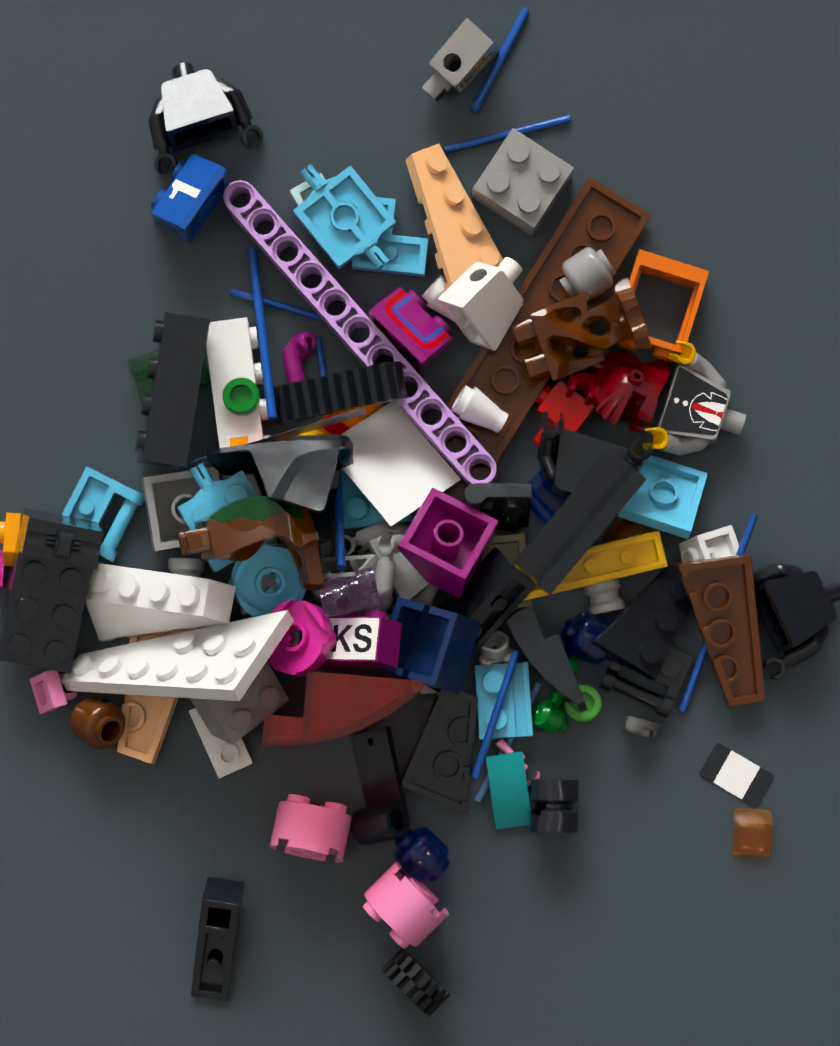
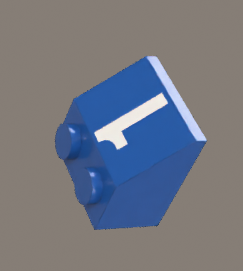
M192 154L187 161L182 159L171 175L174 181L167 191L161 189L157 193L150 206L153 208L151 212L153 220L188 244H191L222 199L226 187L230 184L227 169L195 154Z

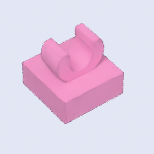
M49 670L29 679L40 714L67 705L68 701L77 697L76 691L65 693L63 690L61 679L66 672L58 674V671Z

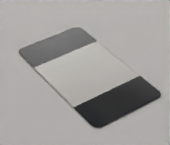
M720 743L714 746L700 771L701 776L754 807L759 804L773 779L771 773Z

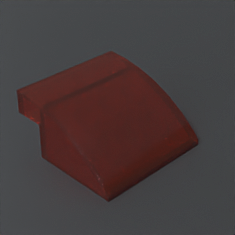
M307 671L303 718L265 715L262 746L297 748L321 745L345 739L368 730L390 718L412 702L421 693L423 681Z

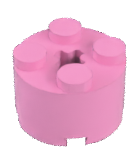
M288 794V799L278 804L269 847L276 850L279 843L285 845L284 853L318 861H326L327 855H336L334 862L341 863L344 859L352 817L346 814L347 806L343 804L325 802V805L322 807L310 804V798Z
M396 861L364 893L367 901L363 908L375 921L379 922L383 919L392 928L389 932L390 936L398 945L406 949L410 944L417 947L449 916L446 908L439 912L434 906L439 901L434 893L410 870L405 875L398 871L402 864Z

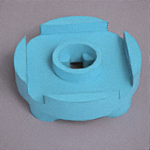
M263 543L251 558L245 561H237L229 581V585L236 586L234 597L238 605L254 617L270 614L276 606L284 601L302 600L306 589L301 588L298 570L290 551L277 544ZM275 572L273 580L277 583L276 587L273 589L267 587L263 591L261 589L262 576Z

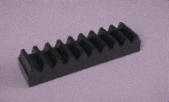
M401 361L384 362L379 365H370L365 368H357L355 370L343 371L342 373L329 374V376H320L315 379H306L300 382L273 387L277 419L270 420V424L282 425L406 399L407 392Z

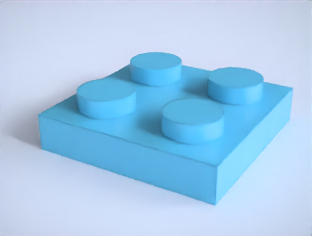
M651 455L647 460L643 461L639 471L647 480L622 508L617 517L688 539L692 531L708 473Z

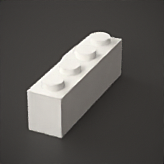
M98 563L97 568L92 569L85 603L99 641L105 642L112 641L114 638L139 637L141 634L168 633L176 629H195L229 624L236 586L206 578Z

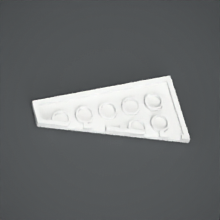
M285 610L229 622V624L210 626L79 654L72 663L71 673H65L61 682L67 691L240 701L294 620L289 611Z

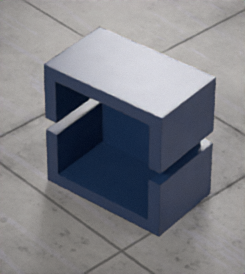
M398 597L391 616V620L402 623L398 668L375 669L459 695L481 623L454 612Z

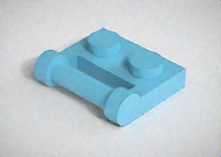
M86 466L62 515L95 521L100 526L115 494L125 498L101 545L99 556L114 562L118 554L115 550L138 506L142 507L145 498L138 491Z

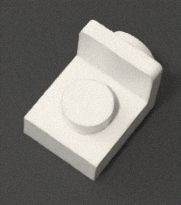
M732 525L697 535L679 544L682 563L735 556L739 548Z

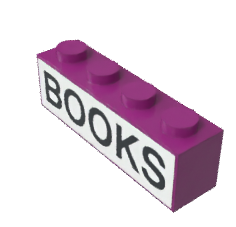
M337 610L334 611V616H328L337 641L320 667L398 668L402 623L388 619V613L375 610H367L365 616H357V613L351 611ZM295 630L293 633L295 636V640L292 642L293 646L295 644L299 645L302 640V632Z

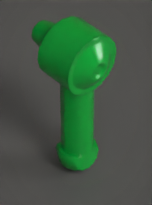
M568 658L574 674L577 673L579 670L578 662L573 658ZM553 690L548 700L542 701L536 707L532 716L533 723L549 733L557 730L565 731L569 726L568 721L565 719V712L560 708L563 700Z

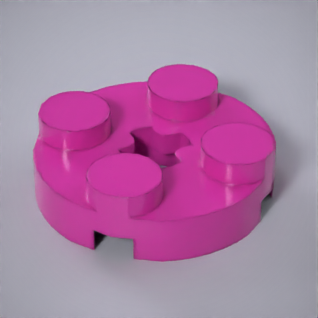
M302 600L284 601L276 606L270 614L288 610L294 622L267 662L277 671L304 677L314 672L324 663L329 651L336 644V634L332 630L328 615L317 604ZM294 631L302 632L300 644L293 646L292 642L295 640Z

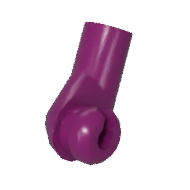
M300 332L294 335L282 351V360L288 384L306 380L302 363L316 346V338L310 332Z

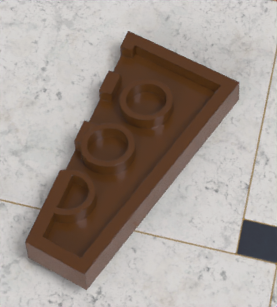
M742 554L675 563L726 704L735 706L766 701L751 555Z

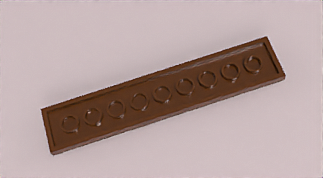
M591 177L586 181L520 286L518 292L523 298V305L498 348L493 351L482 347L446 404L451 410L457 396L463 387L467 385L472 389L477 387L502 411L509 414L499 433L460 420L490 454L496 464L551 377L550 374L545 377L530 378L524 359L542 353V348L539 340L519 346L512 327L530 318V311L570 298L560 282V279L565 277L562 264L584 248L591 247L596 252L601 249L615 272H617L651 217L650 213ZM602 294L587 302L588 309L597 304ZM576 308L567 309L562 313V319L569 322L578 316L580 312ZM442 413L439 415L434 425L439 423V421L442 418ZM453 436L447 441L446 448L450 452L457 453L466 447L467 442L460 436ZM482 463L474 465L470 471L471 477L476 480H484L491 473V469ZM460 477V481L443 491V493L466 504L464 492L468 485Z

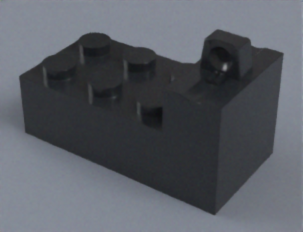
M24 508L0 620V661L71 673L92 569L97 568L104 531L97 522Z

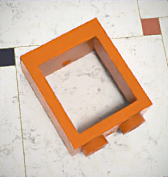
M639 249L629 278L634 294L641 273L692 288L677 340L688 342L709 271ZM649 337L652 347L646 349L653 351L652 356L654 358L673 362L668 357L669 353L681 355L682 348L679 344H672ZM633 339L617 342V345L624 349L638 351Z

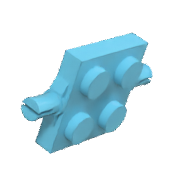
M312 164L307 166V171L304 168L300 175L313 190L308 199L296 207L293 213L332 262L340 269L354 257L366 254L377 270L381 269L383 264L385 266L390 260L376 244L382 235L396 225V221L350 165L337 176L325 181Z
M202 462L197 465V468L193 467L189 470L199 485L200 490L192 499L178 506L177 510L189 531L195 530L194 522L207 517L217 509L236 500L257 497L243 470L225 480L213 482ZM275 537L267 538V539L264 541V543H266V542L272 540V539L275 538ZM222 559L207 560L213 572H217L225 566L237 562Z

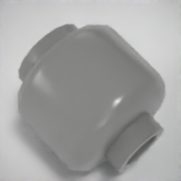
M587 247L564 261L562 270L565 277L560 279V282L570 297L587 292L589 296L587 302H590L613 287L614 281L612 276L617 273L601 249L596 252L593 248Z

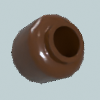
M90 696L83 699L76 705L70 718L71 730L75 737L96 750H105L114 746L122 737L126 726L125 716L121 709L100 696Z

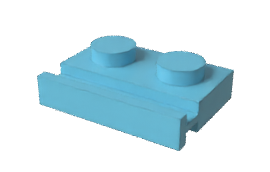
M528 662L516 663L491 740L534 737ZM508 663L493 664L491 666L475 665L480 740L484 739Z

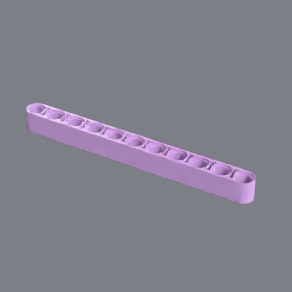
M239 180L230 183L226 187L223 197L232 218L364 368L374 365L377 357L385 354L390 355L394 361H401L405 382L415 383L418 386V390L412 397L394 402L469 486L474 483H495L497 479L496 463L490 454L272 207L248 182ZM246 194L251 197L249 204L245 207L238 208L232 205L233 200L238 195ZM263 221L273 222L275 224L274 229L270 233L262 235L256 232L259 223ZM292 247L298 250L296 258L292 261L286 262L279 258L280 253L285 248ZM317 274L321 276L322 281L319 286L311 289L303 286V281L308 275ZM341 301L345 303L346 307L343 313L336 316L328 314L326 310L331 302ZM357 328H366L370 335L366 341L356 343L350 339L351 333ZM429 409H436L442 413V418L439 423L428 425L422 421L424 412ZM453 436H460L467 443L462 451L454 453L446 448L447 441ZM486 464L491 469L490 475L484 480L474 479L470 475L474 465Z

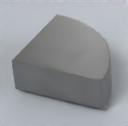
M632 716L625 717L623 724L624 732L653 739L659 737L660 724Z

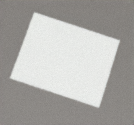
M394 401L341 434L349 437L351 442H353V464L345 467L343 470L390 526L421 507L432 487L443 492L461 480Z

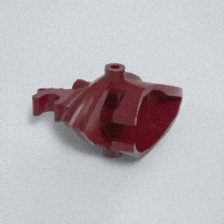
M611 350L609 353L604 354L605 360L587 367L597 374H588L586 372L582 374L578 372V374L570 375L566 382L568 389L567 397H572L575 390H581L586 395L584 404H594L596 406L595 411L601 414L604 420H609L616 426L619 418H622L631 423L630 431L645 434L643 422L651 423L653 420L658 398L669 380L670 367L666 361L658 359L655 362L643 363L637 359L636 355L628 354L625 351L616 352Z

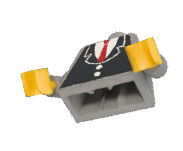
M676 340V344H679L682 348V353L680 356L669 353L668 357L671 361L682 363L684 366L678 365L674 371L657 427L645 428V432H650L653 435V449L682 456L702 451L708 444H713L717 439L720 429L740 435L745 423L746 414L727 408L731 391L726 389V381L710 362L696 352L692 343ZM643 443V448L647 450L650 443Z

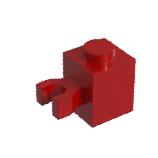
M560 380L554 388L547 384L535 401L540 405L536 415L542 419V414L548 411L547 422L549 424H556L560 420L561 412L564 415V429L577 433L595 406L593 404L585 405V398L576 392L573 393L572 397H567L568 389L566 384ZM543 428L539 431V433L534 438V441L532 442L538 447L540 444L541 433L544 431Z

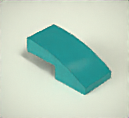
M518 751L486 756L495 830L530 825L531 810L523 752Z

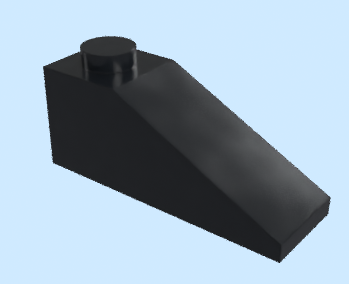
M213 877L207 878L201 904L191 996L228 1001L245 882Z

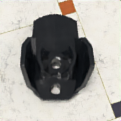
M344 435L290 436L283 441L211 449L206 451V457L212 467L224 476L234 475L243 470L245 475H253L262 496H267L270 500L289 503L309 510L315 530L318 532V544H324L327 540L333 516L340 472L345 467L353 464V442Z

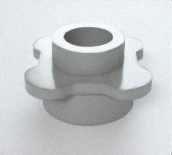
M496 630L478 650L481 655L479 657L480 664L491 666L503 661L509 662L513 651L509 647L510 637L504 632Z

